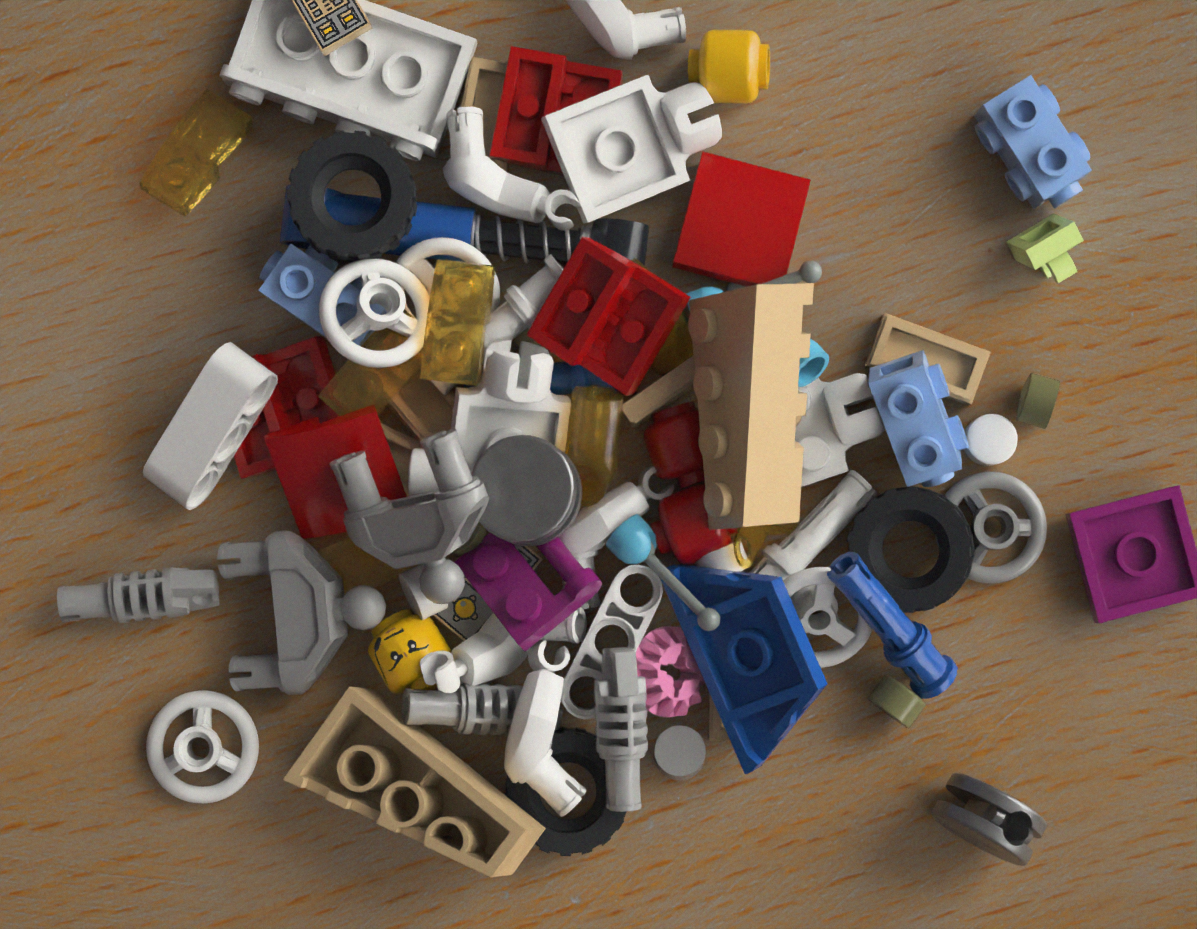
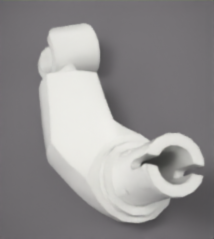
M566 0L596 42L615 58L632 60L633 55L638 53V49L686 42V23L680 7L633 14L631 10H627L621 0Z
M476 107L457 108L459 116H457L456 111L453 109L447 112L451 159L446 162L442 169L444 177L452 190L467 200L500 215L535 223L542 222L547 215L554 227L559 230H568L574 226L570 219L555 216V211L561 204L567 203L580 207L578 199L572 192L560 189L550 194L544 185L509 174L495 162L491 161L488 156H485L483 110Z
M647 467L640 473L637 487L631 482H625L578 511L571 526L559 536L560 540L584 569L591 568L595 573L593 556L598 555V549L603 548L611 534L624 521L636 514L642 516L649 510V504L646 500L649 498L661 500L673 493L674 484H669L659 493H653L650 490L648 480L656 472L655 467ZM562 579V584H563V589H564L566 583H565V581ZM598 592L581 607L589 609V606H601Z
M582 607L578 608L540 640L565 641L576 644L582 642L587 628L584 609ZM492 613L479 632L453 648L451 653L443 650L427 654L421 659L420 668L427 685H434L436 683L438 690L444 693H453L463 683L475 686L511 674L528 656L531 647L524 651L495 614Z
M545 639L533 645L528 654L529 665L533 672L529 673L526 677L513 714L505 748L504 769L513 783L519 782L523 784L526 782L562 817L581 801V797L585 795L587 789L571 777L551 756L553 752L551 749L552 739L556 728L564 685V678L556 675L555 672L567 666L570 660V653L565 646L558 648L555 653L554 664L550 665L546 662L543 655L546 647Z

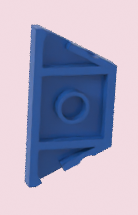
M673 564L666 568L705 608L715 609L720 615V624L715 630H703L698 625V616L661 579L744 774H748L763 765L828 683L782 577Z

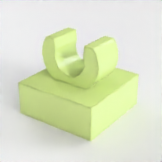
M1053 213L1006 243L1015 261L1034 270L1040 268L1045 278L1048 279L1053 276L1055 282L1060 283L1077 273L1076 266L1067 251L1084 240L1074 221Z

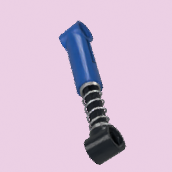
M287 185L279 243L287 246L293 244L297 248L307 249L310 244L299 232L289 212L291 209L287 201V189L290 190V185ZM326 188L324 202L328 213L336 221L345 225H360L370 220L376 214L381 198L343 194L337 190ZM416 202L417 212L416 216L412 217V228L409 234L402 237L399 241L400 245L394 251L390 249L384 253L402 255L411 246L431 238H453L472 245L484 256L487 254L500 255L503 261L508 260L509 257L523 258L524 262L528 264L532 259L544 260L551 254L557 262L567 263L580 239L586 236L645 268L649 226L630 220L601 218L594 220L592 227L582 226L578 230H559L553 227H546L544 221L540 222L539 226L523 224L521 219H518L516 223L500 222L498 216L494 218V221L481 220L480 214L476 215V208ZM434 255L426 258L467 263L451 255Z

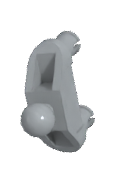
M456 429L441 431L420 441L439 488L436 491L391 501L387 497H380L366 460L365 451L347 454L329 464L331 470L334 471L348 508L344 512L345 518L343 522L350 539L359 548L395 569L423 564L425 568L422 570L419 578L420 589L425 597L435 604L453 602L462 593L465 586L464 573L456 563L446 559V556L469 541L489 500L483 481H480L477 476H471L457 438L458 433Z
M275 531L267 536L265 541L223 542L219 546L217 560L240 559V561L230 562V564L218 565L220 574L224 579L268 575L271 578L278 652L277 654L232 656L229 662V673L251 672L243 673L240 677L229 678L234 691L278 687L281 692L287 695H302L321 676L348 636L347 623L355 629L369 630L376 627L385 616L386 603L379 591L371 586L359 585L351 588L344 596L343 578L308 542L291 531Z

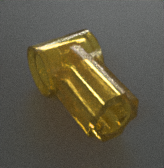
M595 384L576 386L572 392L565 454L572 460L576 468L577 465L589 466L599 476L598 481H589L579 474L582 484L580 507H589L598 503L606 494L618 471L616 451L624 395L617 393L611 387Z

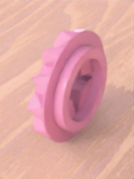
M664 626L650 631L641 640L636 650L638 676L645 677L646 708L650 713L659 717L685 716L690 706L702 702L699 689L700 686L705 684L703 676L681 627ZM673 664L676 669H680V678L673 680V677L667 675L666 671L660 670V666Z

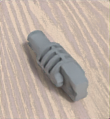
M170 567L163 568L162 572H158L157 569L147 570L144 574L141 571L131 572L130 575L115 573L113 577H109L108 582L83 586H61L57 589L58 612L63 623L98 617H112L113 621H118L119 623H129L130 619H135L136 622L145 621L149 617L152 620L162 619V616L174 618L187 615L190 611L215 607L220 604L219 582L214 570H188V568Z
M627 647L603 649L602 680H595L596 752L599 753L601 759H605L606 808L616 812L635 811L642 808L640 758H643L648 750L646 737L648 733L646 724L647 708L645 703L647 701L645 677L638 676L636 652Z
M463 683L453 693H444L440 690L405 688L401 704L402 719L405 725L452 726L454 731H458L462 735H469L471 733L486 735L490 733L492 736H500L502 734L508 736L513 714L523 686H504L503 684L470 686ZM561 705L559 708L555 730L560 729L561 718L563 713Z

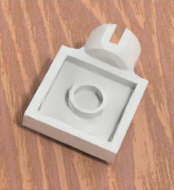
M645 75L541 118L570 192L575 195L580 203V207H577L583 224L690 181L686 171L685 161L694 153L714 146L722 138L719 114L693 124L690 123L687 114L714 103L703 85L694 82L668 92H658L652 85L649 75Z
M512 340L493 342L486 349L482 379L477 386L470 388L456 387L451 429H456L458 433L457 438L470 473H472L474 465L487 448L497 441L510 436H536L552 443L565 453L572 402L568 396L551 393L550 385L554 361L546 348L521 341L519 354L510 352Z
M855 373L832 382H822L818 377L812 383L798 387L799 392L807 393L806 416H802L795 432V441L804 447L801 487L850 471L846 462V451L853 445L879 437L885 431L877 407L849 416L847 407L874 398L868 384L869 378L865 374Z

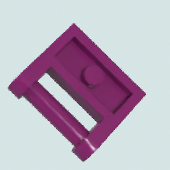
M489 533L475 549L464 553L454 563L460 567L464 576L524 651H527L590 600L602 586V581L591 568L584 569L560 538L557 537L548 543L537 545V548L566 583L564 589L554 596L514 546L515 544Z

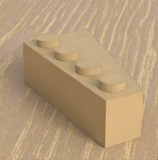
M814 283L757 284L689 300L690 317L688 329L693 343L695 366L693 386L698 399L700 422L698 443L703 456L705 478L704 506L708 513L709 530L799 522L804 447L795 441V432L802 416H806L807 393L799 392L798 390L800 358H809L811 338L810 333L802 332L803 305H813Z
M349 687L283 778L284 781L317 793L335 805L344 809H351L366 816L390 831L401 833L423 843L425 847L489 877L512 875L546 829L421 726L405 725L401 710L375 689Z

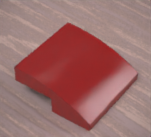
M511 46L490 157L514 165L564 176L541 118L622 85L623 71L571 62L567 60L566 55Z
M702 151L672 267L745 287L762 284L787 275L811 180Z
M585 236L580 239L526 335L571 366L581 365L625 396L633 395L691 297L635 262Z
M314 336L268 354L251 356L276 374L278 381L270 399L234 455L241 479L276 470L263 435L317 416L319 422L322 423L348 413L324 337Z
M374 404L322 423L319 422L317 416L263 435L303 539L347 532L343 519L345 518L344 512L348 508L334 471L331 470L329 465L332 461L342 456L365 451L366 460L380 497H387L390 501L407 497Z

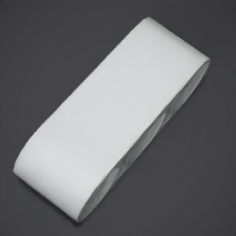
M231 342L225 343L218 348L205 364L144 466L143 476L186 509L192 510L199 506L218 483L270 399L277 385V375Z
M639 564L631 565L620 570L614 577L564 678L561 700L566 710L574 717L581 719L595 718L596 705L583 708L575 704L570 697V687L576 679L584 676L602 680V654L595 646L597 632L606 625L620 626L628 636L627 648L636 652L663 594L662 582L651 568ZM635 573L645 575L653 587L651 599L646 604L638 607L625 603L620 593L623 580Z

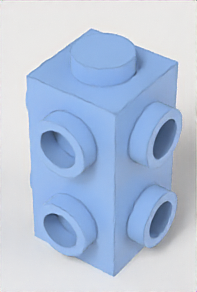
M1030 75L981 106L974 115L978 121V124L975 125V131L984 148L990 154L997 152L1009 170L1005 173L1006 181L1020 201L1023 202L1027 199L1033 209L1049 200L1055 209L1083 191L1078 181L1092 171L1087 163L1090 160V153L1080 136L1074 131L1068 133L1056 115L1060 112V107L1050 89L1044 84L1038 86Z
M290 244L284 254L277 250L269 258L260 273L259 278L264 283L258 291L326 338L319 318V302L322 291L334 274L333 271L338 263L329 259L328 255L322 252L318 253L310 245L304 253L293 244ZM361 278L354 280L352 284L349 283L342 290L338 298L336 315L340 327L355 317L358 311L357 299L362 289ZM379 304L369 305L374 313L379 315L387 314L383 306ZM369 329L353 342L367 349L378 331Z
M921 350L871 367L868 384L907 487L919 483L923 487H933L953 478L954 472L962 469L961 450L969 448L959 416L956 415L949 418L944 407L942 398L950 396L940 364L929 366L925 352Z

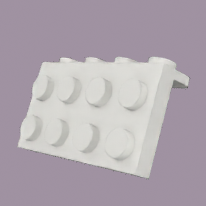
M252 0L229 65L223 64L219 74L225 84L231 86L230 95L254 105H261L263 98L284 105L282 113L296 120L314 124L316 117L336 123V132L354 133L357 130L366 132L368 136L375 137L377 135L390 142L389 147L392 149L395 147L402 157L420 161L422 154L437 158L448 128L447 112L455 108L468 72L470 60L477 47V39L366 0H357L373 29L324 56L291 0Z

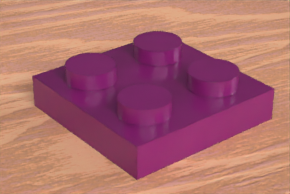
M1180 485L1065 514L1094 623H1103L1197 598V548Z

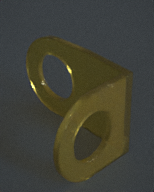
M798 522L786 525L772 524L738 527L733 546L735 558L739 566L744 569L750 568L767 536L790 533L796 529ZM742 538L746 540L748 545V557L746 560L742 557L740 551Z

